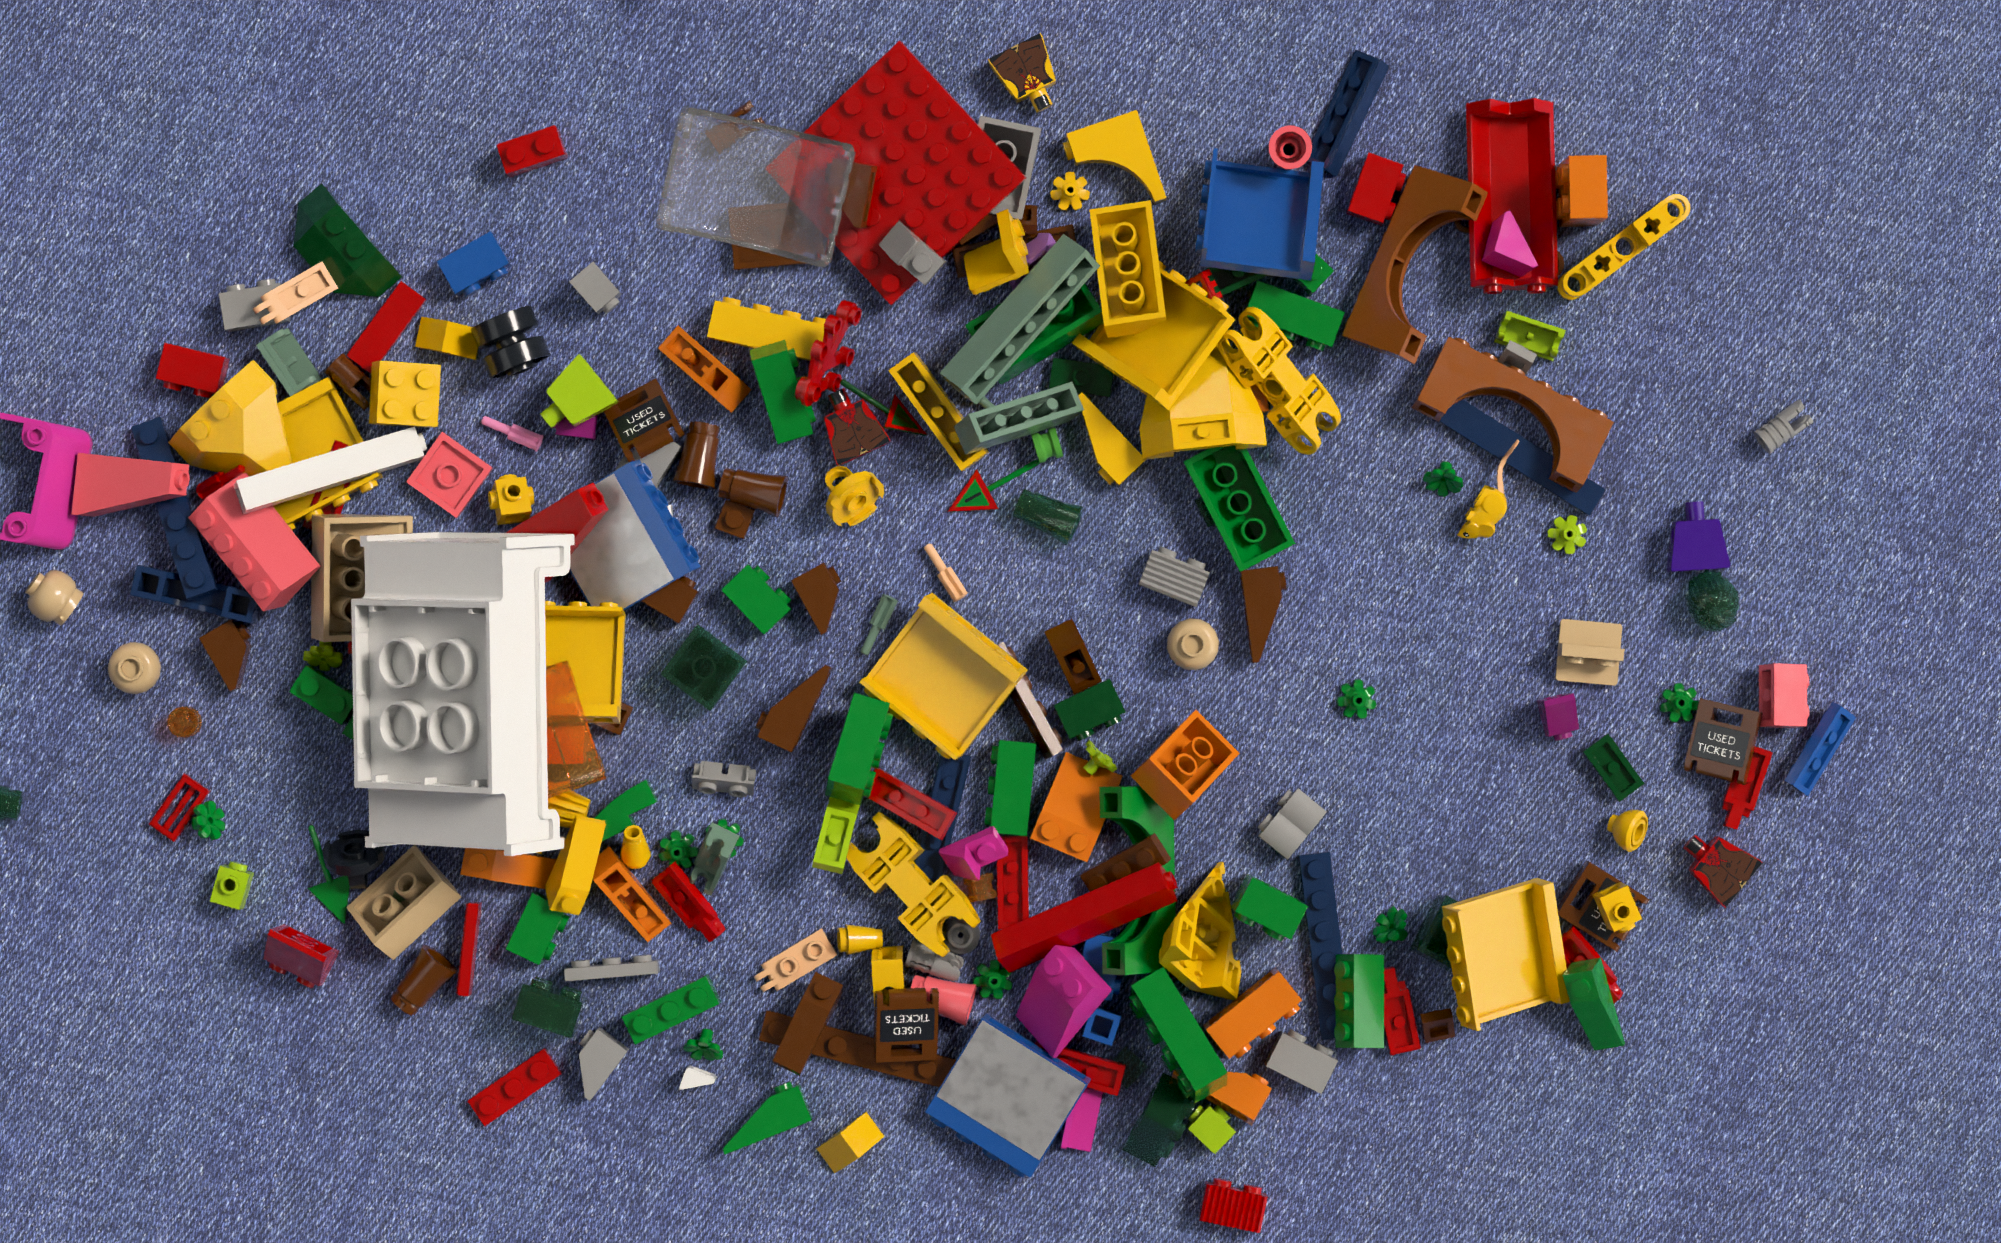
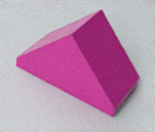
M1507 211L1492 222L1482 261L1522 277L1536 268L1538 264L1511 211Z

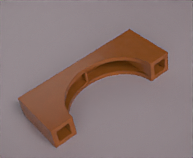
M1414 165L1411 174L1407 178L1399 203L1394 209V214L1387 231L1382 237V242L1375 259L1370 265L1364 285L1358 293L1352 313L1346 321L1342 336L1360 346L1415 364L1427 335L1416 330L1411 325L1404 311L1402 287L1408 264L1420 244L1439 227L1457 220L1476 221L1488 192L1472 182Z
M1448 337L1441 346L1411 407L1439 422L1452 405L1473 396H1497L1521 405L1538 419L1550 439L1553 451V466L1549 479L1575 493L1584 485L1614 423L1608 419L1604 412L1598 409L1590 410L1582 406L1577 398L1555 392L1548 383L1528 378L1521 369L1514 366L1507 367L1499 363L1494 355L1487 352L1480 353L1472 349L1467 341L1457 337Z

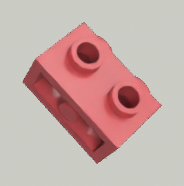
M1772 663L1759 665V712L1763 713L1760 727H1807V719L1809 717V706L1807 704L1809 675L1807 674L1806 664Z

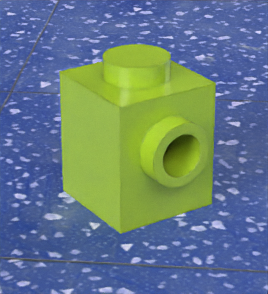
M230 861L229 865H220L209 902L238 910L244 909L254 872L247 871L248 865L235 861Z
M1209 1104L1204 1108L1199 1105L1187 1117L1190 1121L1187 1124V1128L1214 1154L1236 1133L1235 1129L1227 1122L1231 1117L1218 1104L1215 1108H1212Z

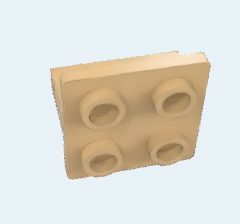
M1561 619L1555 679L1558 681L1617 685L1619 661H1624L1625 650L1621 649L1622 625Z

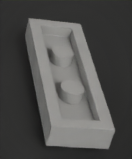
M651 954L633 956L632 962H621L620 957L603 958L602 964L590 965V960L571 961V967L564 969L565 981L658 974L660 972L659 959L652 960Z

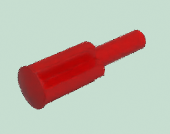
M239 464L225 474L219 471L196 486L198 496L205 500L206 497L243 474L245 467Z

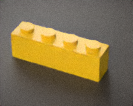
M723 297L722 302L716 300L714 302L707 333L708 339L753 349L785 340L788 350L794 348L798 359L810 361L813 343L816 340L823 342L826 319L814 317L813 322L801 320L802 314L783 310V315L770 313L771 307L753 303L752 308L740 306L741 300Z
M911 353L888 370L961 471H965L989 453L987 449L965 454L954 428L964 417L917 353Z

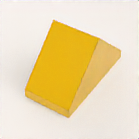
M421 317L415 347L476 360L478 347L470 330L473 327L446 320Z
M864 1112L816 1149L832 1171L836 1173L860 1158L879 1142L884 1135L869 1114Z

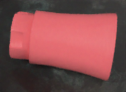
M1289 125L1279 128L1273 133L1269 141L1271 159L1276 166L1288 170L1301 167L1308 161L1312 153V142L1309 135L1297 126ZM1291 145L1294 148L1293 155H1286L1283 152V147Z
M919 975L914 976L910 988H925L926 1002H930L931 988H938V1015L949 1018L964 1026L967 1025L977 984L957 983L929 976L927 978Z

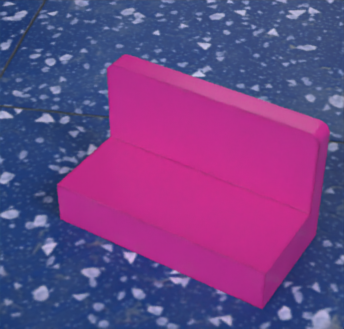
M1090 1088L1085 1089L1064 1123L1060 1148L1067 1149L1068 1147L1091 1152L1103 1092Z

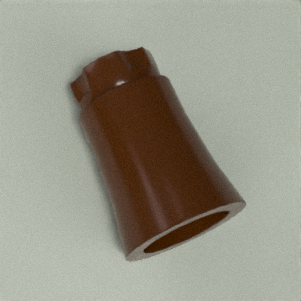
M698 421L689 423V430L685 436L679 465L673 478L674 483L700 489H715L719 426Z
M725 468L719 485L718 497L730 499V502L745 505L778 518L786 496L788 476L768 475L741 469L736 471Z
M423 945L412 966L396 986L397 990L390 999L406 1014L415 1015L420 1008L426 1005L438 989L457 972V969L440 952L430 946Z

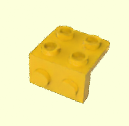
M1008 209L996 213L1001 239L969 251L964 255L968 285L973 295L987 292L996 286L1016 280L1029 273L1026 259L1028 249L1022 237L1025 236V232L1018 218L1013 219Z

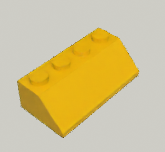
M1151 200L1089 209L1095 259L1100 265L1097 269L1103 323L1107 337L1138 334L1166 320Z

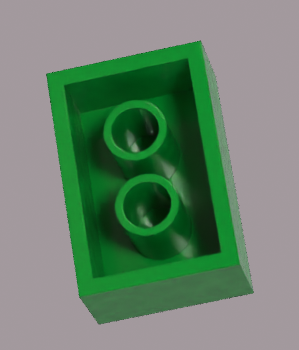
M857 693L853 694L825 791L826 796L860 806L863 796L870 797L876 772L871 771V769H878L885 745V743L880 742V739L887 740L893 714L888 713L890 703Z
M1249 874L1246 875L1231 904V908L1235 911L1234 916L1238 920L1251 927H1254L1256 922L1263 925L1261 930L1265 934L1281 942L1284 937L1292 939L1308 908L1302 901Z

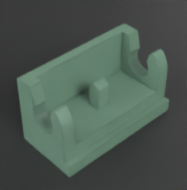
M289 328L280 329L256 345L289 396L323 380Z
M712 822L693 863L695 867L690 876V883L694 884L698 876L705 877L707 882L704 887V893L712 896L739 839V835Z

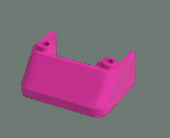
M0 412V419L23 423L22 441L24 445L30 450L43 453L31 514L13 512L8 515L4 520L2 533L0 532V540L53 550L66 549L74 540L79 516L71 515L78 453L91 454L92 438L83 429Z

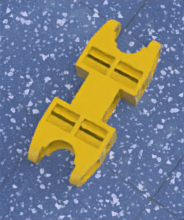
M1672 194L1659 202L1558 279L1557 291L1559 295L1566 300H1575L1586 294L1686 219L1690 213L1688 199L1680 194ZM1668 204H1673L1677 207V217L1669 214L1667 210ZM1647 225H1651L1652 230H1650L1649 233H1646L1644 231V228ZM1619 239L1629 242L1631 251L1628 255L1623 256L1617 252L1616 242ZM1597 262H1601L1603 265L1600 270H1596L1594 267ZM1569 277L1575 278L1579 282L1580 288L1578 292L1572 291L1569 288Z
M1248 307L1243 310L1238 318L1243 336L1235 330H1227L1218 342L1219 351L1228 367L1245 389L1256 384L1271 403L1273 408L1266 416L1281 436L1299 453L1306 455L1314 454L1321 445L1317 427L1328 432L1336 429L1341 421L1340 411L1316 375L1312 373L1303 378L1286 354L1293 345L1277 324L1261 309ZM1247 315L1254 317L1257 320L1259 327H1256L1248 319ZM1226 339L1232 340L1238 349L1230 347ZM1321 412L1328 414L1332 418L1333 423L1325 420ZM1300 435H1304L1310 441L1312 446L1306 445L1301 440Z
M877 812L872 819L878 826L877 831L880 835L878 847L872 852H867L864 849L859 850L850 842L847 860L857 875L874 893H881L889 886L908 906L898 917L900 922L919 942L941 957H945L950 952V949L944 943L945 937L942 933V926L945 920L953 916L959 920L963 919L971 927L975 928L981 922L968 897L948 875H942L934 883L914 862L925 850L903 827L883 813Z

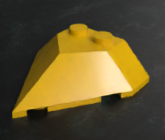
M254 360L223 385L179 428L168 442L189 465L214 472L222 471L224 474L241 464L245 467L244 473H247L250 477L289 465L292 461L282 413H279L276 384Z
M1218 862L1164 933L1162 947L1159 950V963L1190 990L1236 1000L1239 992L1241 966L1240 960L1234 959L1232 942L1236 941L1229 892H1225V886L1222 881V874H1226L1224 862Z

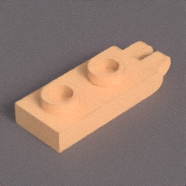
M320 262L261 296L260 298L263 303L254 307L253 310L257 314L267 308L269 314L259 319L261 324L263 325L272 319L277 324L335 291L338 287L324 263Z
M821 928L761 964L764 970L753 977L756 982L766 976L770 979L769 982L760 987L762 992L767 991L773 986L778 991L838 954Z

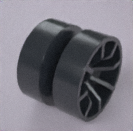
M525 306L500 314L470 329L478 349L496 346L497 350L488 354L483 359L490 379L506 375L507 377L518 375L536 367V363L551 356L543 336L525 338V334L539 326L532 306Z

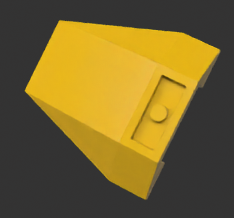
M1218 344L1169 410L1146 396L1139 428L1143 460L1174 457V452L1234 445L1236 450L1267 446L1264 416L1251 388L1245 389L1228 367L1219 351Z

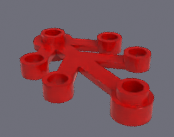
M842 300L837 307L835 316L830 314L826 318L823 342L816 340L811 347L808 377H801L796 386L795 398L801 401L802 405L810 406L813 402H817L821 392L824 390L836 392L839 389L842 379L840 374L829 371L824 378L822 377L825 371L839 364L849 367L854 360V349L842 346L839 351L836 352L848 327L856 326L861 319L862 310L856 303Z

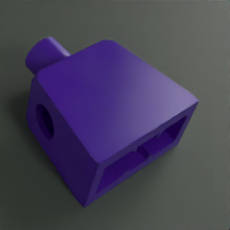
M1704 501L1686 502V521H1677L1671 524L1667 572L1730 568V560L1720 520H1705Z

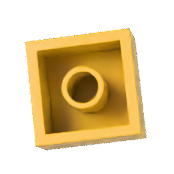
M393 361L372 362L369 424L423 428L438 427L441 365Z

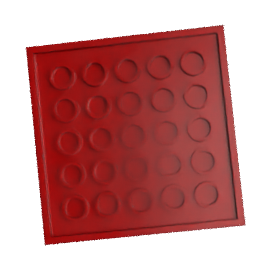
M898 41L766 168L772 177L890 305L895 304L919 281L902 265H897L879 246L880 242L898 221L903 223L943 258L1027 179L1022 171L902 41ZM836 159L877 166L866 228L854 227L830 191L831 183L827 182L830 165H835Z

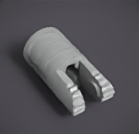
M1798 399L1777 414L1775 418L1769 420L1767 424L1753 432L1755 438L1767 453H1773L1776 448L1778 449L1783 443H1786L1790 438L1792 439L1814 422L1811 416L1807 414L1789 424L1791 419L1803 411L1805 406L1801 400Z
M913 940L904 966L955 981L959 979V969L963 967L964 959L951 952L945 957H941L924 944Z

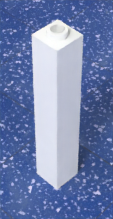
M414 426L236 480L234 488L244 515L365 478L376 472L381 473L420 461L425 456L423 451H426L427 447L422 433L417 434Z

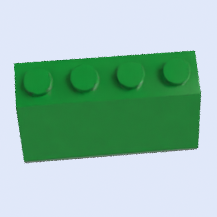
M1085 283L998 380L1001 385L1070 344L1078 334L1085 335L1103 324L1102 310ZM1001 303L965 325L971 336L976 333Z
M1235 445L1208 448L1183 461L1240 572L1296 544L1247 448L1236 450Z

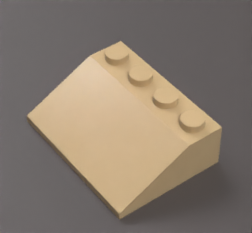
M365 514L312 515V556L321 567L311 577V638L322 642L352 641L351 599L363 598L365 595L364 547H360V536L413 533V516Z

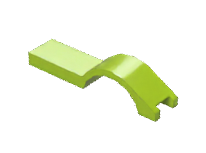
M833 797L829 798L813 859V868L843 874L860 805Z

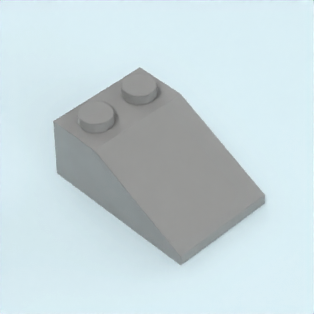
M980 116L978 125L1027 177L991 214L1008 209L1012 218L1022 220L1042 128Z

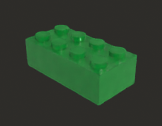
M1164 967L1131 985V996L1129 997L1131 1003H1129V1006L1138 1020L1140 1018L1144 1019L1147 1028L1145 1032L1153 1046L1159 1044L1163 1054L1161 1059L1168 1071H1176L1178 1075L1177 1085L1186 1099L1191 1097L1193 1102L1197 1103L1226 1086L1227 1070Z

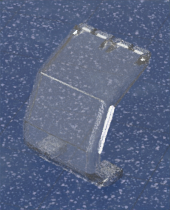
M683 106L677 121L656 216V227L663 231L690 234L775 254L818 267H826L832 260L836 242L834 239L838 233L842 216L841 208L845 202L849 185L848 177L852 171L856 152H854V147L848 143Z

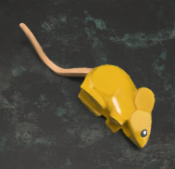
M1518 439L1505 453L1498 465L1497 489L1484 485L1474 501V508L1470 507L1465 514L1467 522L1464 523L1457 533L1458 537L1466 539L1477 537L1489 538L1495 533V524L1502 519L1507 510V499L1504 495L1502 476L1503 467L1510 454L1520 442Z

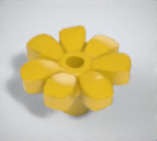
M1066 172L1065 180L1061 177H1056L1053 181V185L1057 189L1051 191V199L1054 201L1060 199L1058 208L1066 211L1069 205L1075 211L1081 209L1082 203L1080 200L1086 201L1090 197V192L1083 189L1087 185V180L1083 176L1076 180L1074 172ZM1072 189L1073 192L1069 193L1067 190Z

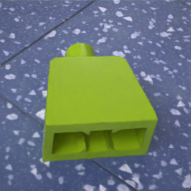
M579 354L546 390V393L554 403L542 411L540 415L551 428L565 417L576 427L616 405L619 401L584 357Z

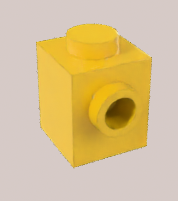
M1619 882L1592 894L1607 929L1613 932L1624 933L1633 929L1635 922L1642 919L1628 885Z

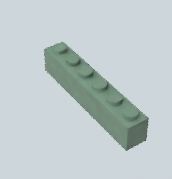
M1063 234L943 368L940 374L957 392L977 405L1100 265L1085 248Z

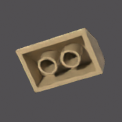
M413 845L346 908L371 942L394 960L454 905L461 896L445 875L416 845Z

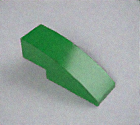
M648 779L618 796L595 817V819L605 820L606 823L602 841L623 832L628 826L635 825L631 816L632 813L658 802Z

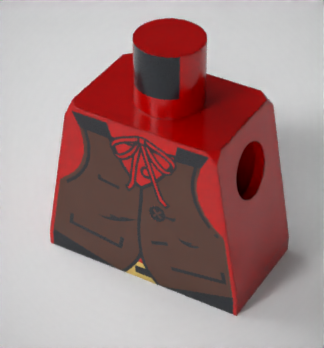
M845 388L828 395L835 412L825 416L824 420L837 466H841L891 443L889 436L863 399L852 404Z
M1694 834L1683 847L1684 850L1695 858V861L1688 868L1690 873L1716 903L1724 908L1729 905L1763 863L1758 858L1718 836H1715L1706 844Z

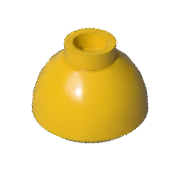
M1628 810L1620 815L1613 814L1608 821L1607 830L1613 834L1614 840L1622 849L1632 852L1641 845L1645 838L1648 818L1646 813L1641 810Z

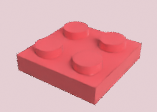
M441 432L406 482L451 515L458 518L493 470V467L447 434Z

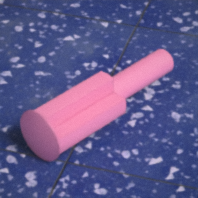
M484 416L481 420L482 425L508 435L507 439L533 449L535 452L539 450L544 435L537 434L514 423L511 427L487 416Z

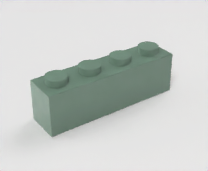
M1069 382L970 413L958 422L954 428L967 455L1068 423L1080 414L1084 408L1073 382Z

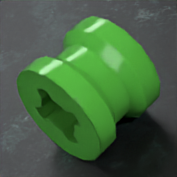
M1055 427L1049 429L1045 434H1031L1039 464L1046 462L1047 458L1053 456L1056 458L1063 457Z

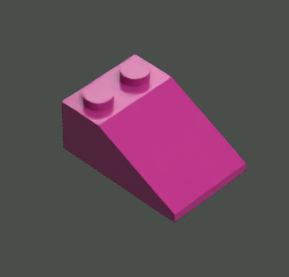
M1055 945L1037 966L1015 1016L1050 1056L1056 1058L1112 989L1074 947Z

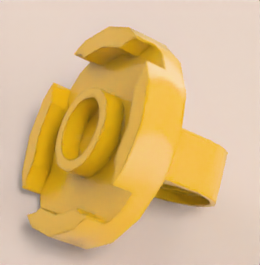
M836 466L830 469L825 476V483L830 492L826 502V513L838 526H842L841 523L846 522L849 526H854L866 520L878 508L874 504L878 496L881 498L884 496L883 484L871 472L862 471L853 474L847 467ZM846 477L836 486L832 485L836 478Z

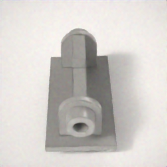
M701 760V763L694 764L692 789H697L704 794L724 792L738 798H743L747 795L754 796L756 769H751V766L729 764L728 774H722L723 763Z

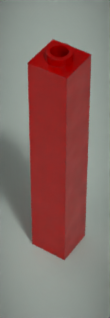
M1158 862L991 934L997 960L1010 973L1045 958L1055 945L1074 946L1177 902L1174 889L1178 888L1176 879L1171 871L1166 872Z

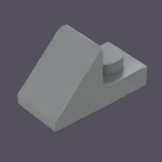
M900 221L896 223L879 244L897 265H902L924 285H927L946 263L941 256Z

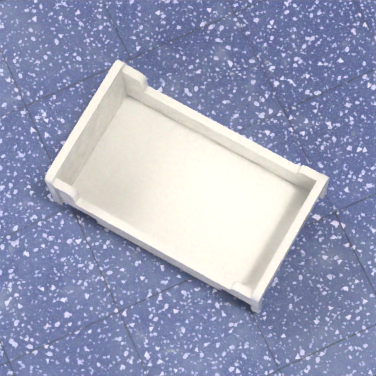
M424 532L360 536V547H364L365 595L363 598L351 599L354 788H368L369 836H365L366 848L409 844L504 850V856L564 849V837L560 836L559 814L554 809H548L545 577L564 576L569 572L570 546L575 545L574 534Z

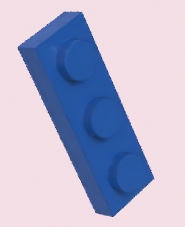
M1832 702L1828 710L1822 715L1821 721L1814 733L1807 740L1800 756L1791 766L1789 774L1784 781L1799 792L1809 796L1856 717L1842 706Z

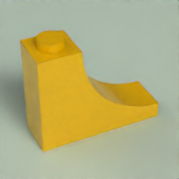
M1137 110L1066 133L1067 141L1063 142L1062 145L1067 160L1073 159L1076 166L1087 163H1104L1119 167L1133 175L1145 187L1154 205L1166 201V195Z

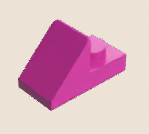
M991 826L939 849V854L954 876L978 881L980 880L981 867L1008 856V847L995 827Z

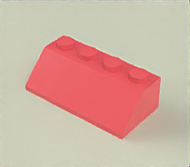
M243 473L206 497L188 518L262 611L284 607L321 566L273 506L243 515L234 488L236 480L249 477L247 473Z

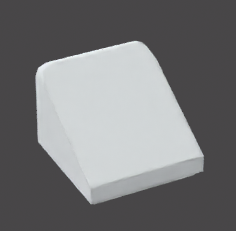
M690 1065L685 1070L679 1090L714 1084L717 1076Z

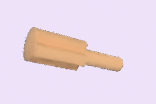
M932 544L926 545L924 550L939 571L937 577L953 602L964 598L969 592L966 591L951 566L946 567Z

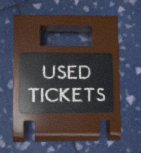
M656 378L618 398L619 402L604 411L628 462L635 461L630 450L635 447L639 456L643 458L673 442L674 440L668 430L671 427L674 428L679 438L685 435Z
M1700 698L1684 763V771L1691 772L1694 762L1697 761V774L1733 782L1735 772L1739 771L1737 783L1745 785L1763 713ZM1717 709L1742 714L1741 726L1714 721Z
M1586 860L1557 906L1558 916L1618 952L1620 946L1612 941L1613 938L1617 937L1625 941L1631 930L1618 933V931L1613 932L1607 929L1592 894L1621 881ZM1588 879L1595 883L1580 910L1570 904L1585 880ZM1629 887L1635 903L1638 899L1639 902L1647 905L1650 899ZM1637 906L1638 911H1639V913H1640V915H1641L1643 909H1641V908H1639V907Z
M925 988L888 989V1003L883 1004L882 990L875 991V1062L937 1060L938 988H931L930 1002H926ZM919 1044L920 1047L891 1050V1045Z

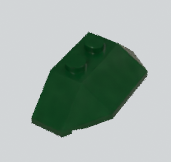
M322 183L298 203L293 246L311 267L320 262L324 263L338 287L333 293L381 297L403 278Z

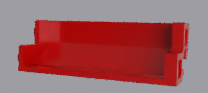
M1531 98L1511 103L1495 99L1466 103L1468 181L1488 192L1477 220H1469L1471 287L1483 289L1484 294H1500L1502 290H1527V293L1530 294L1545 293L1546 288L1558 286L1553 102ZM1507 211H1511L1538 264L1536 268L1522 277L1482 261L1492 222Z

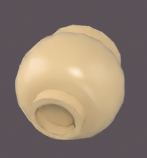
M50 570L45 575L39 572L25 591L29 595L27 603L31 613L40 620L46 622L54 621L60 626L68 619L84 594L76 588L75 581L68 574L59 570Z
M1189 618L1180 621L1171 629L1167 637V650L1170 658L1177 666L1185 670L1196 671L1207 667L1214 661L1218 653L1219 640L1216 631L1209 623L1201 619Z
M130 642L123 644L113 652L109 659L108 673L110 680L116 688L125 693L140 694L146 692L156 684L160 677L161 664L159 657L152 648L144 643Z

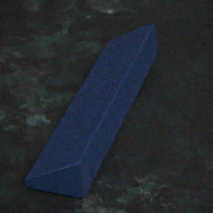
M1355 50L1314 135L1312 153L1306 162L1307 164L1311 165L1312 161L1324 162L1323 172L1335 177L1338 175L1388 71L1389 66L1384 61Z

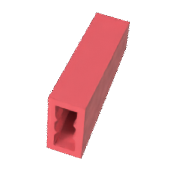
M78 453L71 515L95 517L186 496L187 486L190 481L189 464Z

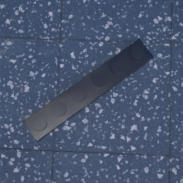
M161 417L131 427L141 459L177 463L172 446L168 443L170 440ZM187 492L186 496L156 502L155 504L186 599L191 601L218 591L200 532L188 518L193 511Z
M1328 851L1298 855L1304 903L1308 906L1305 913L1321 1040L1335 1038L1336 1007L1334 998L1336 995V976L1334 967L1336 964V954H1342L1331 857Z

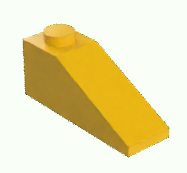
M1082 392L1078 396L1084 408L1082 416L1096 462L1101 467L1098 474L1109 485L1115 482L1119 486L1145 460H1143L1140 452Z
M579 815L575 816L564 841V849L560 850L545 885L550 910L574 915L580 914L590 892L606 826L605 820Z

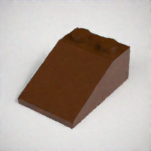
M829 665L823 666L775 704L769 713L763 711L755 727L760 730L757 737L789 752H794L833 667Z

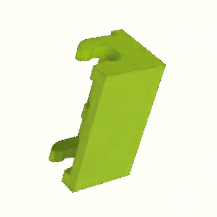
M1506 311L1502 315L1494 343L1506 346L1509 340L1537 354V357L1553 361L1559 352L1558 347L1566 330Z

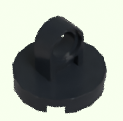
M368 830L342 832L338 834L339 840L334 841L332 844L328 840L322 850L325 867L331 873L348 876L351 890L366 889L368 886L367 873L381 865L386 856L384 846L375 848L365 847V836H369Z

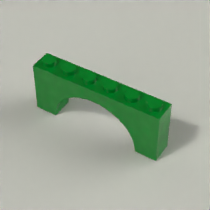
M1140 785L1099 787L1100 818H1106L1117 823L1127 833L1132 844L1155 833L1171 857V860L1162 867L1166 872L1171 871L1175 877L1174 820ZM1175 902L1130 921L1120 935L1111 941L1102 943V973L1109 975H1134L1153 973L1162 968L1163 966L1159 963V950L1162 947L1164 933L1176 917Z

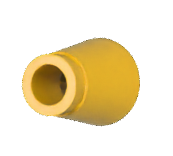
M631 825L624 830L620 858L627 867L640 869L649 861L651 851L642 829L637 825Z
M845 924V927L837 929L838 951L846 952V955L882 947V929Z

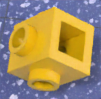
M514 474L501 476L498 480H495L492 490L488 491L489 507L491 510L495 509L497 525L521 523L530 518L532 513L531 505H534V492L532 486H527L526 477H517Z

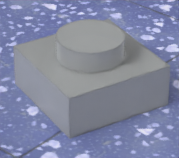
M1509 340L1500 354L1498 362L1507 367H1517L1526 375L1537 354Z

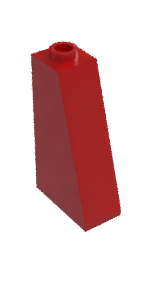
M593 482L575 490L506 533L574 534L575 545L570 546L571 556L609 509L604 502L602 493ZM553 576L545 577V583L549 582Z

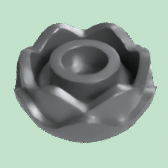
M953 917L945 922L942 929L943 936L945 937L944 943L948 946L950 952L954 954L969 953L978 945L980 938L978 925L973 928L963 919L959 920ZM959 932L963 933V938L957 936Z

